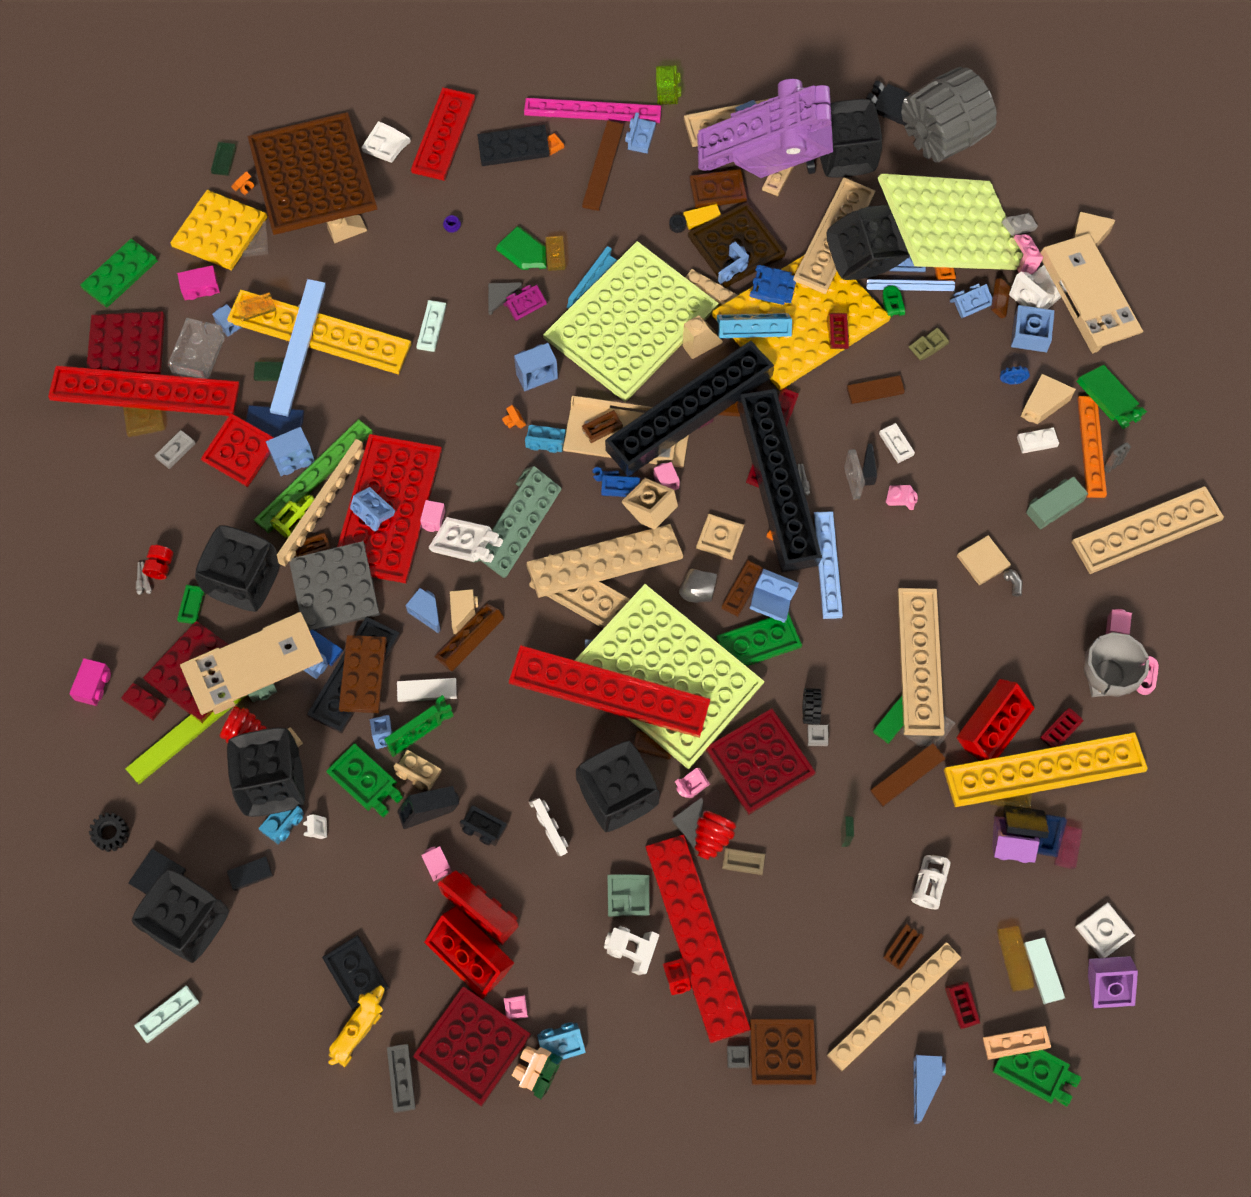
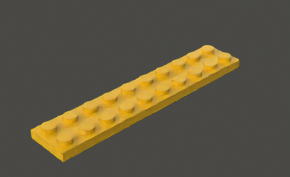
M240 290L227 321L240 327L290 341L299 307ZM320 313L317 315L309 343V348L398 375L411 346V341Z
M1130 733L946 767L944 773L954 806L960 807L1146 772L1148 768L1136 734Z

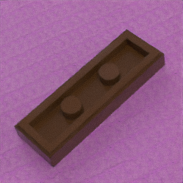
M900 375L847 385L851 404L902 395L905 392Z
M747 560L721 609L739 617L754 590L762 570L765 568Z

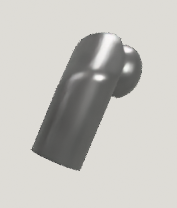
M1013 569L1005 571L1003 573L1004 579L1006 581L1010 580L1013 584L1012 595L1015 597L1022 596L1023 581Z

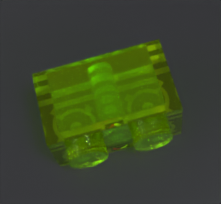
M656 66L657 105L678 104V97H681V86L678 87L680 73H677L676 66Z

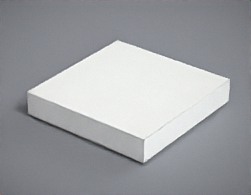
M1108 902L1075 927L1100 958H1106L1135 936Z

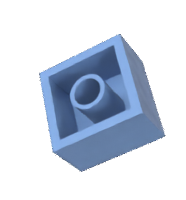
M1018 305L1014 315L1011 347L1047 352L1052 341L1054 310Z
M549 343L537 345L533 349L521 351L514 355L516 375L524 391L558 379L557 360Z
M301 427L266 441L280 476L289 475L302 467H308L315 461Z

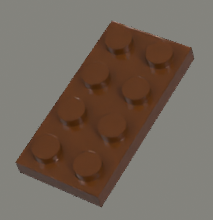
M347 635L339 703L340 712L379 713L386 637Z

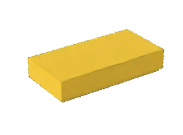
M717 204L683 212L688 230L698 228L721 216Z

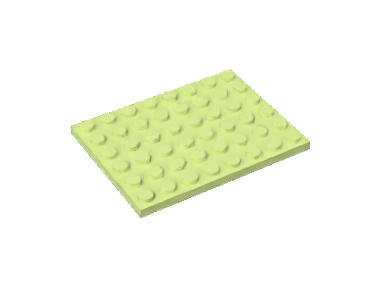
M882 173L878 177L914 266L1017 270L1020 266L1019 263L1023 253L1014 240V235L1011 236L1002 224L1006 215L990 181Z
M637 241L543 334V338L626 402L683 344L684 323L699 315L706 320L718 308L719 303Z
M646 584L642 586L575 659V661L711 699L700 738L628 718L688 769L691 768L765 682Z

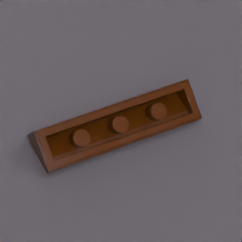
M486 603L434 657L447 669L453 671L504 619L499 609Z

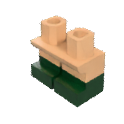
M527 1046L523 1050L521 1059L530 1064L528 1068L518 1064L512 1076L521 1081L520 1087L533 1091L534 1096L541 1100L547 1094L563 1058L542 1047L536 1050Z

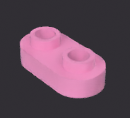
M1150 656L1148 659L1150 670L1143 682L1147 688L1141 685L1136 690L1142 695L1150 694L1156 687L1159 665L1157 660Z

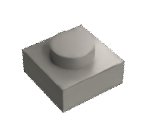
M808 725V746H828V725Z

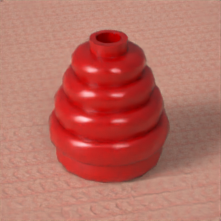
M234 706L219 736L222 739H226V743H228V740L234 736L267 728L261 725V721L256 719L254 714L249 713L247 708L240 709L238 706Z
M705 810L702 813V817L697 819L698 826L695 829L697 834L695 837L697 842L695 850L699 852L697 856L709 860L710 857H717V853L722 852L723 847L728 846L730 839L734 838L736 824L727 818Z

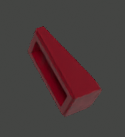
M829 313L827 316L830 349H849L847 313ZM834 328H842V331H834ZM834 334L843 335V337H834ZM835 341H843L844 344H835Z
M1068 708L1041 736V739L1051 748L1059 747L1084 720L1071 708ZM1060 723H1064L1070 730L1068 731ZM1055 728H1057L1061 733H1063L1064 736H1061V735L1055 730ZM1050 733L1059 740L1058 743L1049 736Z
M963 981L945 987L959 1028L964 1029L979 1024L980 1019L968 982ZM955 991H963L962 994L955 995ZM963 998L966 999V1002H962V1003H959V1004H958V1002H957V1000H960V999H963ZM967 1006H968L969 1009H970V1010H967V1011L960 1012V1009H961V1008H964V1007H967ZM972 1014L973 1018L963 1021L962 1017Z

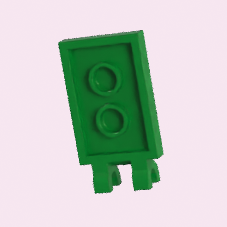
M1105 365L1084 374L1076 381L1111 421L1116 419L1123 430L1130 426V422H1139L1142 419L1141 416L1147 413L1143 407H1138L1139 402Z
M443 695L436 700V706L433 705L384 739L388 752L392 757L440 726L441 722L445 719H450L454 716L451 711L452 707L444 702L445 698Z
M355 743L326 771L333 780L367 811L373 807L383 818L389 811L381 802L388 795L397 804L403 799L401 793L394 788L397 784L396 780Z
M1044 1050L1000 1057L993 1070V1073L1052 1104L1053 1100L1056 1099L1066 1107L1070 1104L1073 1096L1061 1091L1065 1082L1076 1088L1082 1078L1068 1071L1070 1064Z

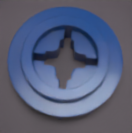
M1007 367L1006 370L1001 371L1000 380L1006 384H1020L1029 378L1030 373L1026 367Z

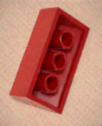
M999 679L956 738L967 752L980 761L999 758L1035 708L1018 683Z
M455 870L440 880L438 887L441 894L501 945L519 927L516 921L518 918L512 912L508 911L506 913L501 909L502 904L495 898H488L485 895L487 892L481 886L477 885L475 887L470 882L471 878L464 872L460 874Z
M457 906L440 917L424 941L481 999L487 996L514 965V962Z

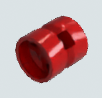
M151 545L147 554L149 560H146L143 566V574L154 579H166L169 571L168 565L171 564L174 552L164 546Z

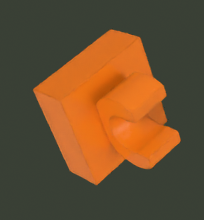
M246 171L231 187L235 191L240 188L241 193L246 195L248 191L245 189V186L247 185L251 189L254 187V184L248 181L251 175Z
M513 405L506 408L509 415L503 417L502 420L508 428L516 425L521 429L526 426L518 409Z

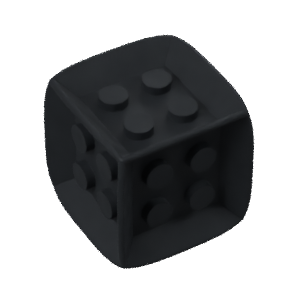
M853 99L830 103L833 152L820 156L825 175L831 178L864 175L875 171L878 167L882 151V134L873 101L869 99Z
M889 205L870 206L853 211L831 225L826 232L827 243L834 265L843 280H857L877 276L898 266L910 256Z
M219 525L211 535L196 567L195 578L202 591L210 597L243 610L257 612L268 596L279 570L280 564L277 558V551L270 542L257 535L234 527Z
M270 728L248 732L228 740L227 761L229 781L235 802L244 815L249 817L264 816L293 810L297 806L301 807L304 805L305 787L302 763L297 744L287 728Z
M631 741L616 744L592 756L576 768V780L581 792L604 832H610L627 825L647 814L659 804L660 793L654 778Z
M167 869L156 880L138 905L132 917V923L140 931L147 933L152 939L190 963H194L205 952L223 926L229 909L221 900L216 899L200 885L172 869Z

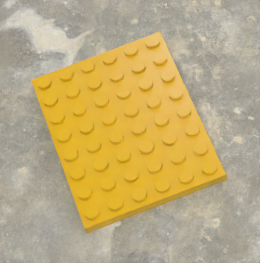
M804 256L781 270L792 272L791 275L795 276ZM836 272L826 294L796 282L792 302H785L784 305L751 298L749 296L753 290V287L712 312V316L716 320L717 315L789 313L792 318V337L733 338L740 347L752 341L772 362L774 371L770 380L779 390L787 387L845 350L830 349L827 316L829 313H847L849 346L890 320V316L887 315L886 311L856 280H843L838 272ZM834 328V331H842V328ZM834 334V337H843V335ZM835 341V344H844L843 341Z

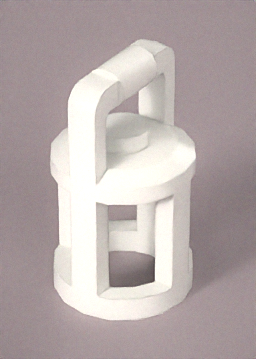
M926 855L924 857L914 894L911 898L913 903L929 909H939L951 864L949 859L935 855ZM930 862L933 864H944L942 873L935 868L927 869ZM933 883L930 895L928 896L926 895L928 884Z

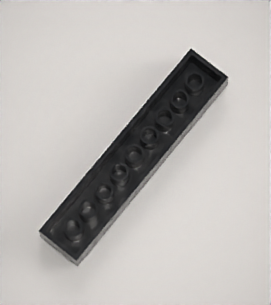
M749 341L605 440V451L629 477L736 403L741 394L752 392L772 378L774 365L752 341Z
M772 389L741 394L737 407L781 572L817 567L822 559L777 391Z

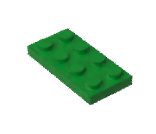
M130 239L81 283L80 286L89 295L108 308L158 261L150 252L133 239Z

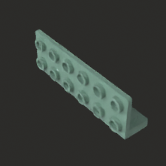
M535 466L524 469L515 483L519 486L518 490L492 529V532L499 535L498 538H501L503 543L500 547L489 543L485 547L489 549V554L494 555L491 563L482 562L502 578L507 577L561 491L560 486Z

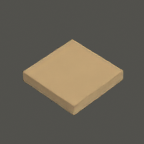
M708 514L696 549L732 560L744 525Z
M989 535L957 555L979 586L1011 566Z

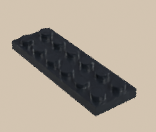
M365 617L355 636L386 637L385 661L401 636L399 632L368 617ZM345 652L307 713L309 718L341 734L355 713L340 712L339 710Z

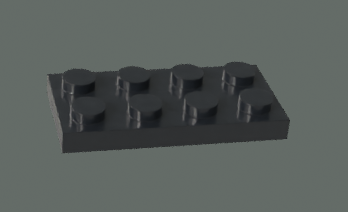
M545 125L477 134L482 166L550 157Z

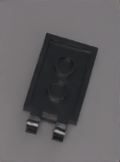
M876 80L873 84L872 93H868L866 99L873 101L878 115L904 126L908 124L902 120L901 111L903 109V100L911 93L890 84L885 87L880 81Z

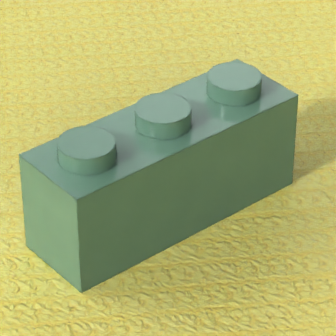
M1075 477L1069 480L1064 479L1054 490L1051 488L1040 499H1033L1028 504L1029 508L1026 514L1041 530L1084 502L1088 493Z

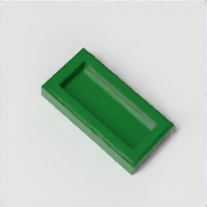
M186 584L177 617L178 622L189 624L198 622L205 596L200 586Z

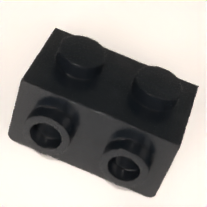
M473 805L464 820L461 819L460 821L462 832L469 836L475 835L479 837V841L488 846L490 844L496 846L508 826L507 823Z

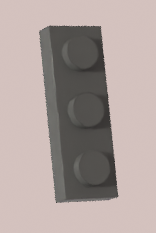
M409 1045L387 1047L394 1113L416 1110Z

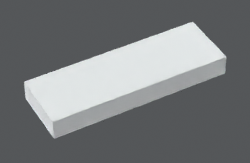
M456 678L397 681L398 702L437 700L441 695L445 699H457Z

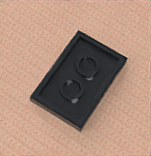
M358 935L322 957L353 1011L357 1010L360 1006L358 1003L360 994L365 995L378 986H383L384 992L390 989Z

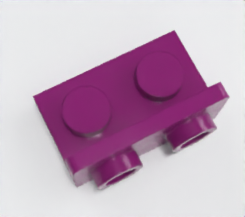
M528 285L521 289V294L516 295V293H513L506 297L507 301L504 303V306L508 307L515 321L547 304L537 285L534 287Z

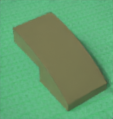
M936 328L926 337L922 336L909 346V349L921 361L949 344V340Z

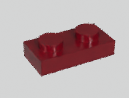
M132 683L121 697L125 703L152 721L166 706L162 701L135 683Z

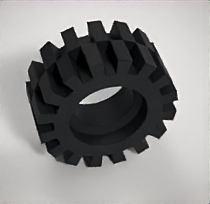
M804 688L802 701L803 724H820L822 708L821 689Z
M108 812L105 813V816L99 815L100 819L97 820L95 818L93 820L95 824L90 825L92 831H89L91 841L102 851H117V847L121 849L123 847L122 843H127L126 837H129L130 834L127 823L115 813L110 815ZM109 825L115 826L117 829L116 835L111 839H104L102 836L103 829Z

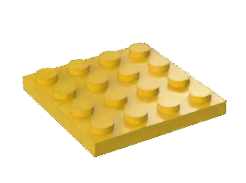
M206 190L170 243L174 248L232 271L267 219V214Z

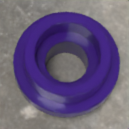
M450 215L445 218L443 227L447 232L453 233L460 229L461 222L456 216Z

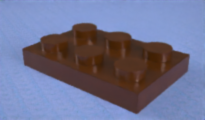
M741 169L692 175L689 177L695 209L714 204L719 206L747 202Z

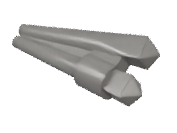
M797 464L805 495H809L810 485L806 479L803 464Z
M143 561L138 562L136 589L139 595L143 594V589H146L148 594L152 592L148 576L142 572Z

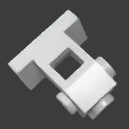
M619 926L618 929L614 928L612 933L608 932L604 946L607 949V954L621 959L622 955L632 959L634 965L631 972L637 975L646 974L659 934L647 932L644 933L643 938L631 934V930ZM628 940L638 944L635 953L626 950Z

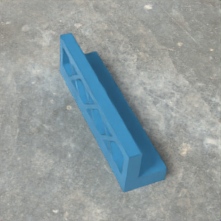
M608 246L605 248L570 295L567 304L568 309L618 261L610 256L612 248Z
M789 313L717 315L719 338L792 337V318Z

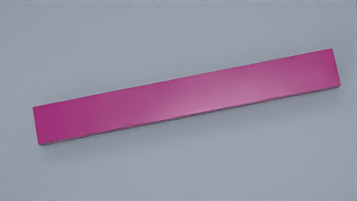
M526 98L524 115L614 121H630L637 112L639 113V119L660 123L661 105Z

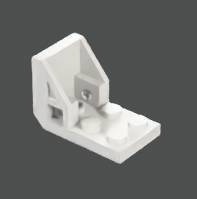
M1044 265L1033 275L1022 271L1017 274L1009 294L1021 306L1049 309L1061 298ZM1060 281L1059 284L1063 289L1064 293L1066 294L1067 290L1065 289L1062 281Z

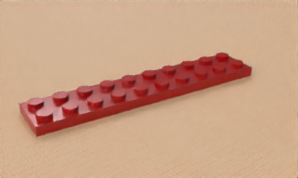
M56 366L48 397L50 401L229 416L231 413L233 415L235 413L240 385L237 381Z
M521 645L509 679V684L698 738L701 736L711 700Z
M684 834L645 846L710 1044L750 1031Z

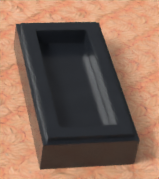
M266 856L227 871L233 891L273 877Z

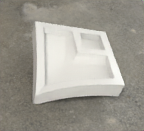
M378 121L361 149L364 153L392 163L411 140L398 130Z

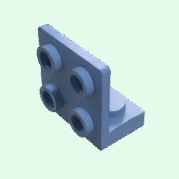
M763 569L755 584L749 608L775 620L785 622L790 601L799 583Z

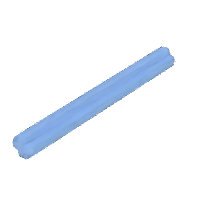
M867 279L866 287L868 290H884L887 286H895L899 290L954 291L955 281Z

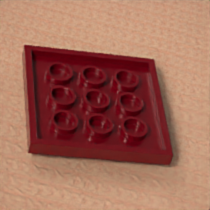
M164 312L91 315L87 368L161 375Z
M196 621L143 678L147 683L203 724L213 710L201 715L180 664L216 648L221 649L229 644Z
M772 708L712 743L706 749V752L748 815L811 778L816 773Z
M463 986L413 1057L482 1107L532 1035Z

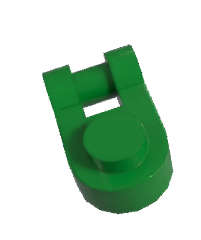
M887 286L882 293V300L887 315L893 317V315H905V307L900 290L895 286ZM896 304L897 307H896V308H892L891 305Z

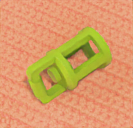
M305 495L298 503L288 501L272 518L270 524L288 539L297 524L291 531L289 528L298 518L301 519L304 516L307 508L314 501V497L312 495ZM289 509L290 512L279 521L278 519Z

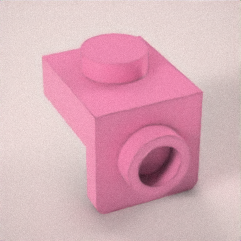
M910 485L889 486L886 503L889 506L906 505L909 510H914L918 496Z
M700 768L694 769L682 779L675 780L678 793L685 798H693L710 785Z

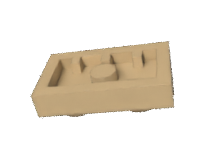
M409 750L406 751L400 762L394 765L398 777L403 780L409 779L413 781L412 784L420 790L424 788L429 791L442 772L439 767Z

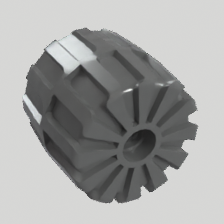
M958 67L934 78L907 96L902 103V120L908 123L905 125L908 136H914L916 140L913 142V145L919 151L922 148L923 156L928 160L932 157L934 162H940L971 147L990 134L997 123L996 106L990 91L980 76L967 67Z

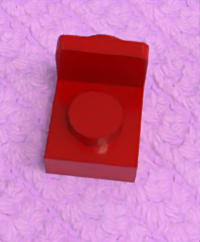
M683 958L663 964L671 995L683 994L691 990Z

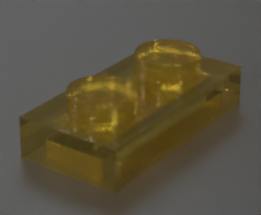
M563 236L545 237L548 271L565 270Z
M270 292L235 303L241 322L276 311Z

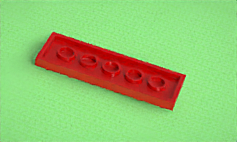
M442 87L411 167L413 174L445 181L475 102L474 94Z

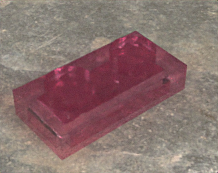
M1066 825L1058 857H1055L1054 865L1073 870L1076 868L1083 829Z

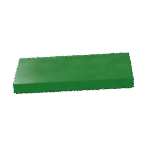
M789 613L785 622L770 617L716 636L718 644L745 666L802 648V643Z

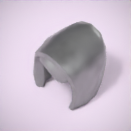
M690 569L681 584L679 594L689 602H711L717 574Z

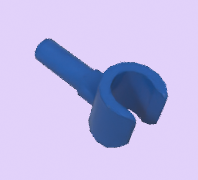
M595 467L592 470L594 474L600 473L597 476H593L596 481H602L603 475H619V471H602L599 467Z

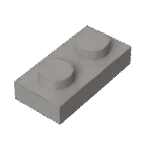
M1029 213L1006 217L1002 221V224L1011 236L1032 232L1038 227Z
M180 430L155 457L170 469L195 445V442Z

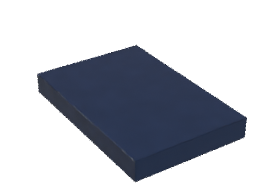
M249 405L246 422L274 438L299 427L302 429L303 410L291 409L288 417L271 413V407Z

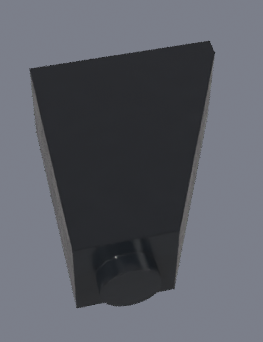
M453 786L409 795L397 811L403 829H408L453 812L459 805V796Z

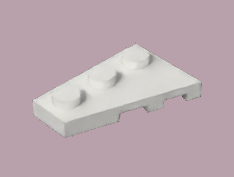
M534 798L529 801L531 808L535 807L537 819L543 827L545 826L546 835L558 856L568 853L566 850L568 844L563 836L560 837L556 831L559 827L554 818L550 819L547 813L550 810L545 800L541 801L540 798Z

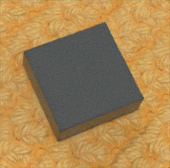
M727 1046V1068H749L748 1046Z

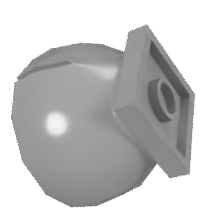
M1114 632L1100 636L1093 641L1087 649L1084 659V674L1089 683L1091 697H1120L1136 691L1147 678L1149 671V656L1141 643L1130 635Z

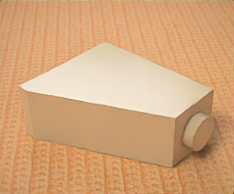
M1080 212L1075 224L1073 238L1089 233L1096 247H1098L1110 233L1115 220Z
M700 315L684 323L683 347L692 359L723 342L716 331Z
M1042 374L1021 417L1025 418L1028 422L1039 424L1067 404L1076 389Z

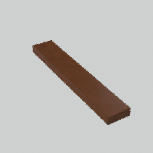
M607 121L582 208L600 210L624 129V124L612 121Z

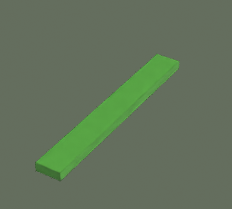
M358 419L254 519L255 523L267 533L271 532L274 527L270 524V521L287 502L293 501L298 503L305 495H309L336 469L355 439L363 443L369 437V434L373 433L372 429ZM288 509L278 520L281 521L290 510Z

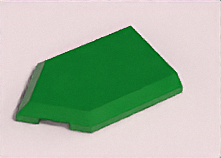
M517 226L496 247L499 253L521 270H529V268L546 269L545 245L520 226Z

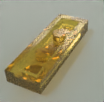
M1019 926L999 929L997 933L1012 991L1033 989L1034 983Z

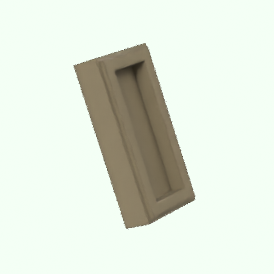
M725 848L722 869L762 875L765 854Z

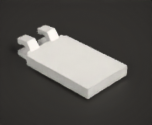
M447 517L430 544L429 549L435 553L472 562L481 559L484 562L491 563L494 555L489 554L490 551L485 548L486 545L489 543L500 547L503 540L498 538L499 535L492 532L489 526Z

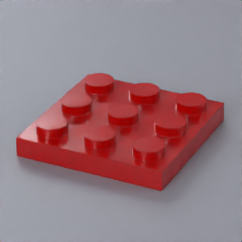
M231 413L201 457V460L248 487L270 455L266 441L274 437Z

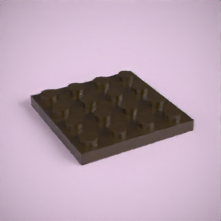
M747 202L688 232V238L717 277L721 270L735 262L729 256V248L732 243L736 242L746 250V253L749 255L747 268L742 272L736 273L729 281H724L722 284L725 288L757 272V265L768 266L785 257L784 250Z

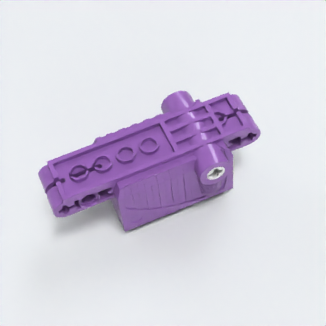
M786 79L779 82L777 97L737 111V113H731V118L699 130L697 134L699 169L707 171L734 162L735 165L763 178L833 152L830 88L824 85H813L806 88L802 86L800 80Z

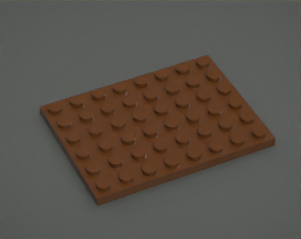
M348 112L247 136L273 235L378 210Z

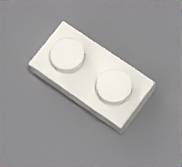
M896 423L880 430L879 435L897 463L914 456V450Z
M1054 427L1022 433L1017 436L1022 454L1054 448L1059 445Z

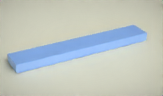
M814 512L815 533L822 555L818 570L823 619L842 618L833 512Z

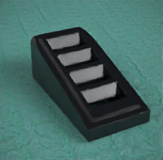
M872 443L868 444L866 448L860 482L861 486L875 485L877 471Z

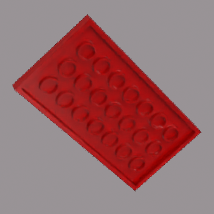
M369 434L337 547L363 541L373 578L407 583L422 527L420 520L425 501H429L442 452L441 447ZM369 487L395 510L394 516L381 522L377 531H373L350 509L353 496Z

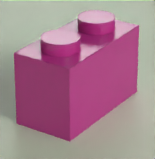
M213 265L177 273L184 300H194L198 297L212 296L220 293Z
M83 658L70 690V696L75 701L97 706L98 701L103 697L104 686L110 680L111 670L104 663Z

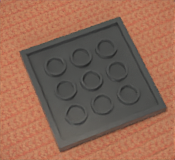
M363 541L292 558L289 561L299 612H301L309 631H317L362 620L365 617L370 618L380 615L365 543Z

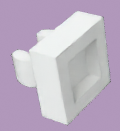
M314 814L307 816V821L303 825L307 826L308 832H305L304 836L318 839L327 838L326 818Z

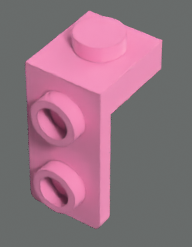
M1015 235L1014 240L1024 254L1017 270L1019 273L1022 271L1034 274L1043 256L1029 235Z

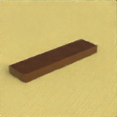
M932 743L875 786L870 792L880 805L884 807L946 758Z

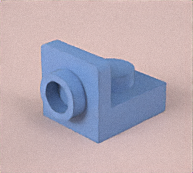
M389 715L370 719L371 732L376 749L386 747L384 739L392 734Z

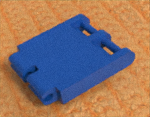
M757 265L756 278L753 279V290L749 296L784 305L785 302L791 303L796 284L793 280L794 276L791 275L792 272Z

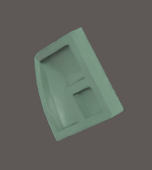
M608 875V916H650V876Z

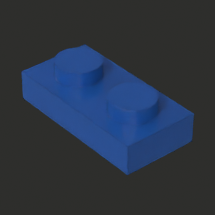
M603 475L601 495L626 497L640 484V478Z

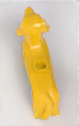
M378 986L365 995L360 994L358 1000L360 1006L329 1048V1056L332 1058L328 1061L329 1064L334 1065L339 1062V1064L346 1067L352 1058L350 1055L353 1049L367 1035L372 1025H375L382 1016L380 1013L383 1009L379 1003L384 994L383 986Z

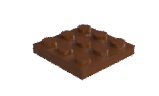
M751 1019L752 1085H816L814 1019Z

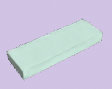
M428 300L417 342V349L435 352L446 310V303Z
M1045 938L1025 942L1024 947L1043 1004L1065 999Z
M186 985L134 1026L145 1042L149 1043L200 1002Z

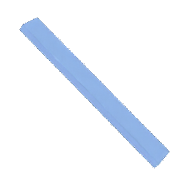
M307 279L271 404L270 412L273 414L289 417L326 284L324 282Z

